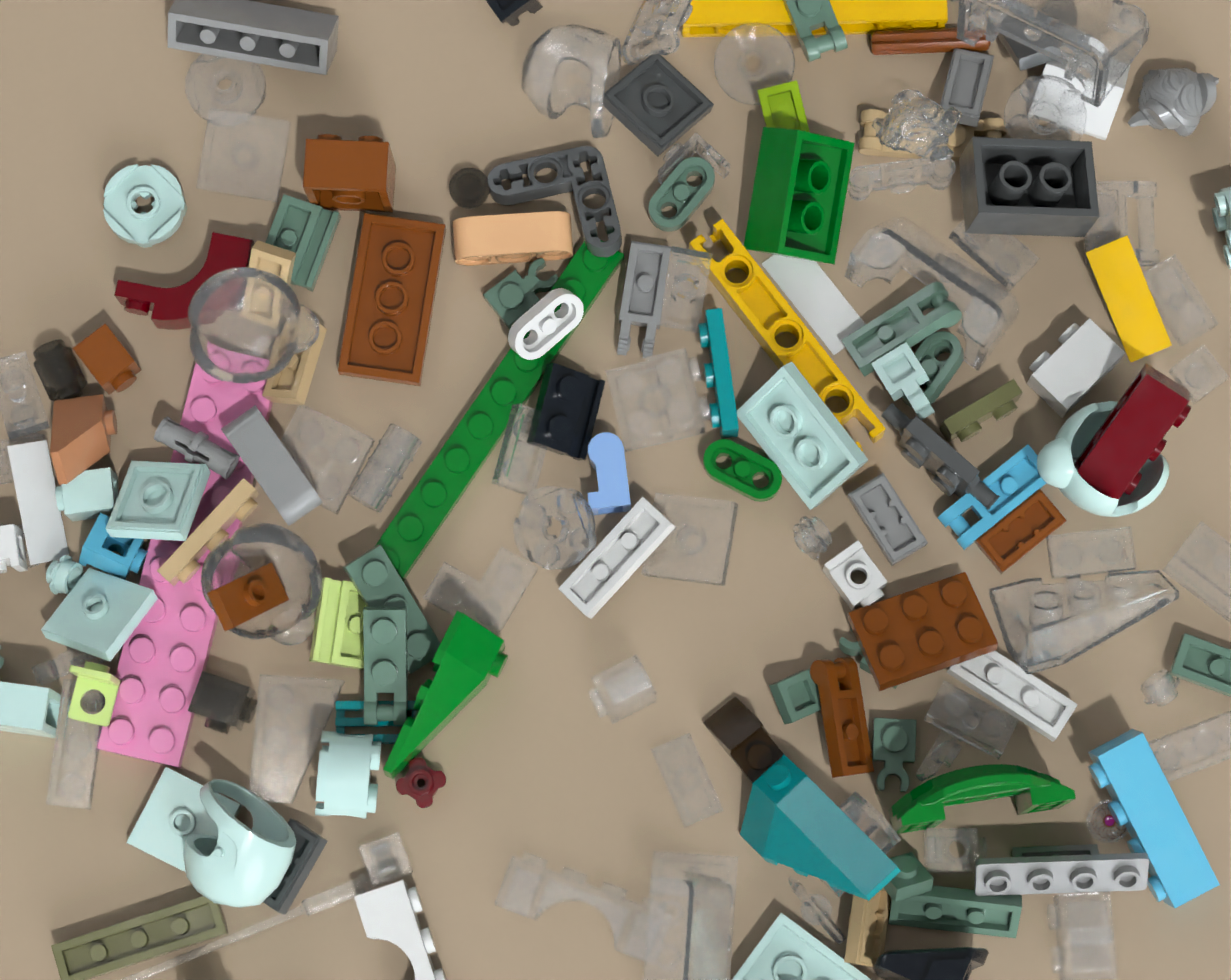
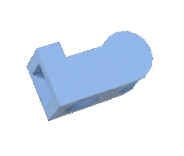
M609 432L599 433L591 439L588 445V458L590 465L597 473L599 490L598 492L587 493L590 516L628 512L631 510V501L623 443L615 434Z

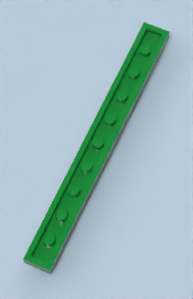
M584 241L550 291L564 288L575 294L583 303L582 321L624 260V254L617 251L609 257L594 256L588 251ZM561 304L554 309V312L560 309ZM579 324L540 358L527 360L510 348L375 546H382L403 582L542 380L546 365L555 361ZM530 330L525 334L523 339L529 336Z

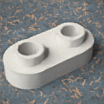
M564 288L550 291L511 326L508 333V342L512 350L527 360H534L543 356L580 323L584 312L582 301L571 291ZM561 304L560 309L554 312V309ZM530 330L529 336L523 339L525 334Z

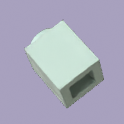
M110 467L85 470L68 484L57 486L55 494L58 510L64 511V515L72 522L98 518L100 513L110 517L119 494L117 474Z

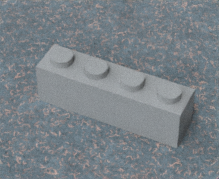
M174 0L168 12L167 47L326 75L337 52L339 16L250 0Z

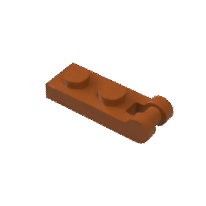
M851 657L837 658L834 662L830 659L814 661L810 668V675L813 682L818 685L832 778L874 772L857 663Z

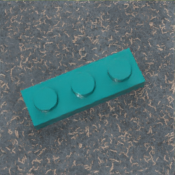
M722 308L709 309L705 311V323H698V333L701 348L708 347L710 363H704L703 366L706 388L714 387L716 403H709L712 428H720L721 439L733 438L738 436L739 425Z

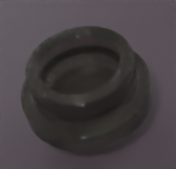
M464 168L456 172L449 183V192L452 200L462 208L472 209L481 206L487 200L490 193L486 175L475 168Z

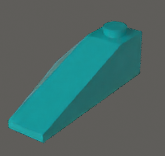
M783 755L753 783L740 836L766 862L774 865L778 863L793 868L800 875L807 877L809 874L826 881L829 886L868 901L901 872L898 866L787 756Z

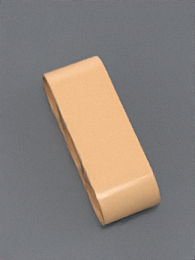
M547 211L470 216L453 221L455 263L459 265L475 266L534 262L540 258H543L544 261H553L573 256L571 215L567 212Z

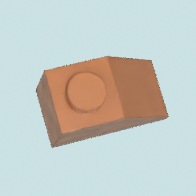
M103 394L54 401L50 455L59 485L68 484L110 452L111 435L117 434V420L114 410H107Z

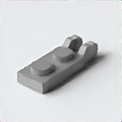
M631 241L619 315L621 329L617 348L618 355L626 356L627 351L630 349L631 325L647 327L645 339H643L642 358L652 360L656 329H660L672 254V247Z

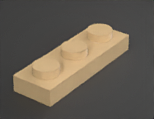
M243 478L157 572L173 586L179 581L183 584L188 582L201 567L197 561L209 549L214 553L227 540L230 534L226 530L236 519L243 522L258 505L255 501L259 495L257 490Z

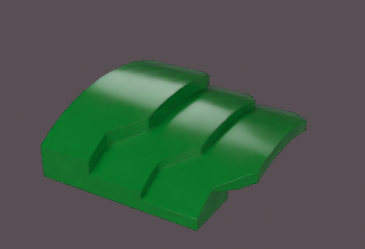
M989 764L957 769L919 785L899 799L888 810L892 835L934 829L946 820L944 807L1014 796L1017 815L1059 809L1076 799L1075 791L1061 785L1060 780L1018 765Z

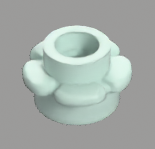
M69 555L62 556L59 561L54 560L46 572V581L49 583L50 591L56 595L58 593L68 595L83 576V566L72 561V557Z

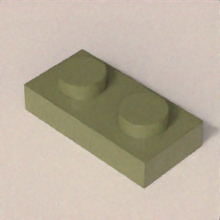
M1012 379L945 419L939 430L948 443L959 437L961 442H964L982 430L980 426L982 422L994 416L996 421H999L1018 408L1015 403L1023 392L1016 381Z

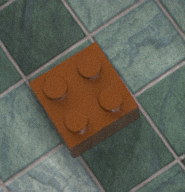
M321 134L317 136V139H306L303 188L310 203L321 206L326 210L393 212L396 164L389 142H383V139L377 136H360L358 141L342 140L340 136L333 134Z

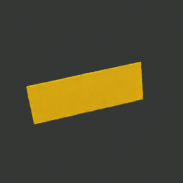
M1128 235L1086 252L1130 363L1172 346Z

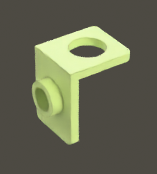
M85 661L84 668L70 665L69 672L77 676L68 712L70 719L104 727L110 725L121 680L109 674L110 667ZM90 690H98L105 697V706L97 714H88L81 706L82 697Z

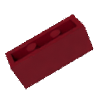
M1145 363L1074 463L1078 474L1090 486L1106 496L1120 499L1123 493L1130 495L1142 478V474L1139 471L1148 459L1152 462L1155 461L1164 449L1167 441L1163 438L1172 425L1178 428L1188 416L1191 410V406L1188 405L1190 402L1188 390Z

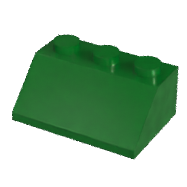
M763 127L744 240L746 250L835 264L855 143L802 130Z

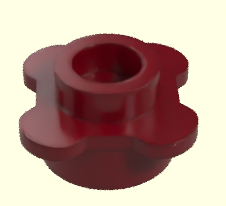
M414 758L409 763L410 769L405 777L397 780L396 789L399 794L409 795L415 799L417 806L420 808H427L432 805L433 796L437 793L438 788L445 786L446 776L442 771H434L429 768L423 758ZM419 779L425 780L423 787L417 785Z

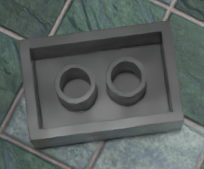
M972 137L959 158L965 233L1085 237L1099 218L1092 141Z

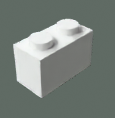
M1090 318L1081 327L1073 323L1059 337L1058 341L1062 345L1052 355L1047 351L1043 352L1029 367L1033 374L1029 378L1027 385L1061 418L1109 373L1125 354Z

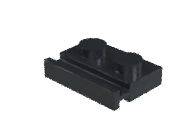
M556 363L547 364L526 443L560 455L573 457V459L578 461L586 460L588 445L591 441L606 381L589 377L590 375Z

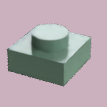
M810 669L802 670L769 685L784 725L796 722L821 710L818 686L811 679Z
M912 852L890 858L901 870L883 887L894 902L932 891L934 878Z

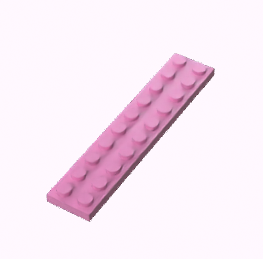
M199 348L180 425L195 433L202 431L209 436V441L233 454L239 455L221 428L255 405L268 422L273 402L264 398L262 394L272 364ZM173 450L170 462L189 463L185 461V455ZM241 457L234 472L227 479L210 470L211 473L188 537L243 478L252 485L254 476ZM236 519L226 530L230 535L223 545L214 553L208 549L197 561L201 567L196 574L185 584L179 581L175 586L170 584L157 570L184 541L150 539L139 585L153 589L158 599L123 644L115 675L121 682L110 725L107 727L102 726L97 749L181 768L218 622V616L207 593L227 584L243 522Z

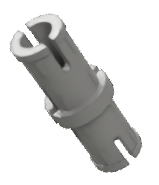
M168 416L161 421L154 435L155 441L161 442L185 455V461L206 464L208 469L221 475L224 479L232 475L239 462V455L233 454L209 441L207 434L202 431L195 433L173 421Z

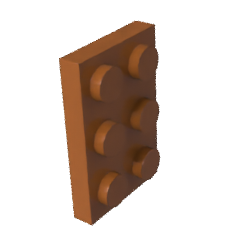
M966 572L848 612V621L879 691L996 651L998 647L997 639Z

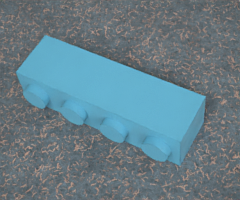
M1131 729L1089 751L1088 754L1093 764L1088 766L1089 771L1100 789L1106 787L1112 799V802L1107 805L1116 823L1119 826L1125 824L1132 838L1127 841L1130 852L1148 854V872L1151 877L1148 878L1147 885L1154 898L1158 902L1163 900L1169 906L1177 908L1219 886L1220 883L1143 732Z

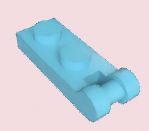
M1029 444L981 481L997 496H1000L989 510L970 493H966L938 517L945 528L950 526L959 537L956 541L964 550L1037 490L1047 484L1038 473V455ZM970 508L980 519L972 527L962 516Z

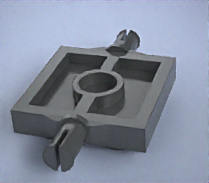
M893 403L882 413L881 417L895 427L902 436L898 444L903 448L901 451L902 456L914 467L920 469L921 466H924L935 476L932 479L933 483L948 496L954 493L959 498L963 497L966 493H970L987 510L998 500L1000 496H997L981 482V478L978 476L980 471L917 416L914 419H909Z

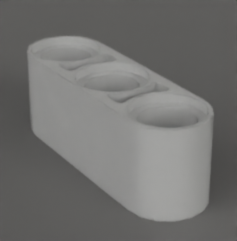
M256 405L221 428L288 526L323 503Z

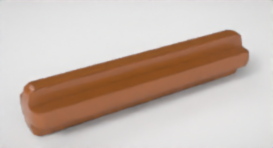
M988 27L874 31L871 34L870 44L872 54L953 52L956 48L969 51H986L991 45V33Z

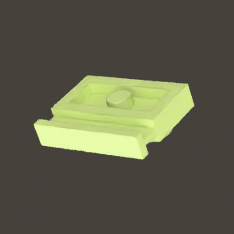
M327 577L321 579L310 662L327 663L328 665L364 670L363 609L367 606L352 582L333 580Z

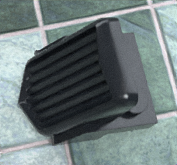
M974 947L892 950L882 953L877 958L874 966L876 975L885 980H968L972 970L984 965L989 952L985 948Z

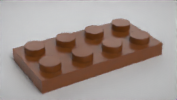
M364 213L338 367L339 375L421 386L446 233L445 224Z

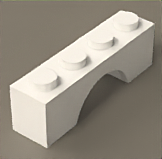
M401 880L354 896L367 938L390 941L401 948L411 961L415 980H446L443 969L435 970L430 957V953L436 952V947L429 927L421 929L416 913L423 911V907L415 886L408 889L407 883Z

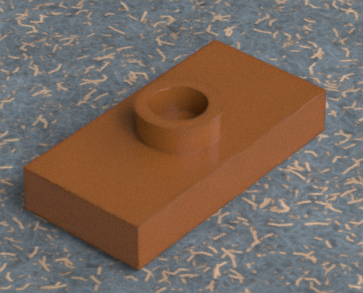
M1039 489L976 539L974 543L1002 574L1067 520L1043 491Z
M272 562L207 593L224 631L230 630L289 600Z

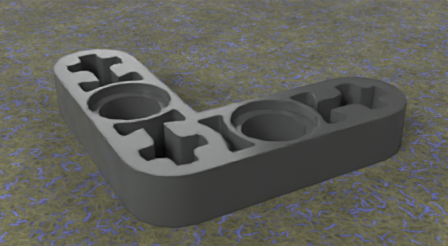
M580 146L504 163L490 171L488 175L489 192L492 199L501 205H513L573 191L588 251L594 256L609 257L620 249L622 244L621 228L604 159L601 152L596 148ZM582 162H589L593 181L585 182L584 172L581 167ZM544 168L554 169L558 174L549 183H541L535 179L537 172ZM523 174L528 175L530 186L525 187ZM509 179L512 188L504 190L502 180ZM591 194H599L606 199L604 205L597 209L587 208L583 202ZM596 222H604L608 241H600Z

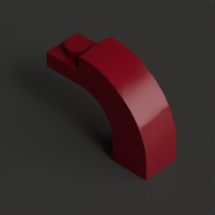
M213 232L205 264L200 272L189 282L177 287L160 288L118 280L114 296L127 312L147 316L149 311H152L151 320L159 329L180 330L200 326L227 311L244 292L251 250L255 243L251 239Z

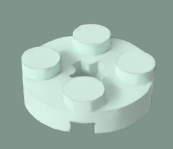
M138 164L127 166L118 171L105 188L103 211L108 225L122 240L137 244L143 248L152 247L171 237L180 227L183 217L187 212L184 193L179 182L173 174L158 165L138 166ZM140 196L145 200L152 196L155 199L151 204L153 209L148 213L144 211L140 214L136 213L138 205L135 200Z

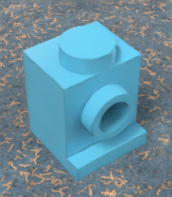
M100 513L82 547L78 563L85 567L89 564L124 580L130 571L138 574L148 552L142 549L144 539L110 537L105 529L110 517ZM112 551L119 552V553L121 554V556L118 555V554H116V553H114V552H112Z

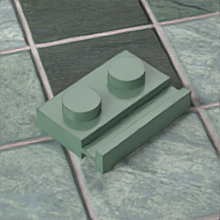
M284 194L265 243L296 253L290 284L307 288V290L313 292L341 216L339 212H332L323 209L321 206Z

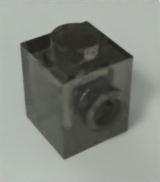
M202 671L188 711L195 716L206 719L204 727L228 735L230 728L241 731L244 722L251 723L258 706V700L253 699L255 691L251 687Z

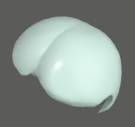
M1118 401L1092 403L1073 413L1060 428L1055 440L1046 444L1037 456L1038 473L1047 484L1059 488L1062 494L1079 508L1104 517H1119L1133 514L1148 506L1162 492L1170 471L1169 464L1162 454L1153 462L1148 459L1139 471L1142 474V478L1137 487L1130 495L1123 493L1120 499L1111 498L1100 493L1078 474L1074 463Z

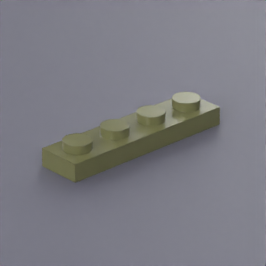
M201 896L51 945L61 980H89L229 933L220 904L213 903L205 896Z

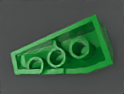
M459 611L453 617L432 660L434 662L432 671L436 674L433 680L428 678L421 685L413 707L417 712L414 718L409 716L406 719L383 768L385 776L394 779L487 685L491 675L498 678L506 664L508 655L503 653L505 649L504 640Z

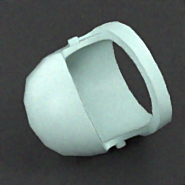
M213 779L200 789L199 796L209 816L218 827V837L198 834L189 835L185 839L183 858L186 876L196 891L213 903L238 908L260 905L280 885L292 862L297 842L294 831L276 810L250 790L228 780ZM214 793L224 794L245 806L251 812L253 818L252 830L234 817L218 801Z

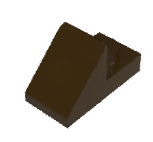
M736 696L703 722L705 727L752 784L784 755L765 732L762 722Z

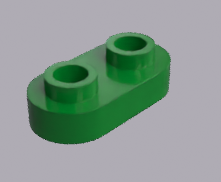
M728 439L714 441L705 450L703 466L706 474L712 480L758 502L768 501L779 492L782 474L779 467L773 461ZM721 456H726L731 460L732 464L727 469H721L716 465V460ZM757 475H764L769 483L764 488H758L753 484V478Z

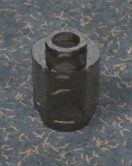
M63 340L50 341L41 345L33 352L35 357L33 365L49 400L78 398L83 395L82 389L87 385V381L72 348L66 347Z

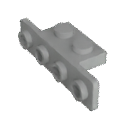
M1097 844L1012 847V857L979 858L976 860L974 889L977 896L1145 890L1147 888L1149 858L1147 853L1099 854Z

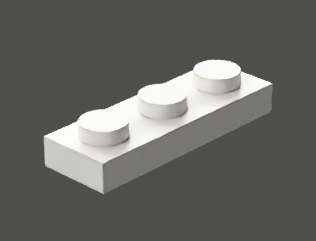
M642 497L558 589L584 615L592 619L674 530L675 526L647 499Z
M997 651L950 666L946 672L1052 742L1056 740L1078 705Z

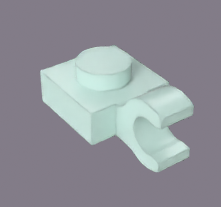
M907 342L871 363L894 401L905 395L920 420L935 412L920 388V385L930 379Z

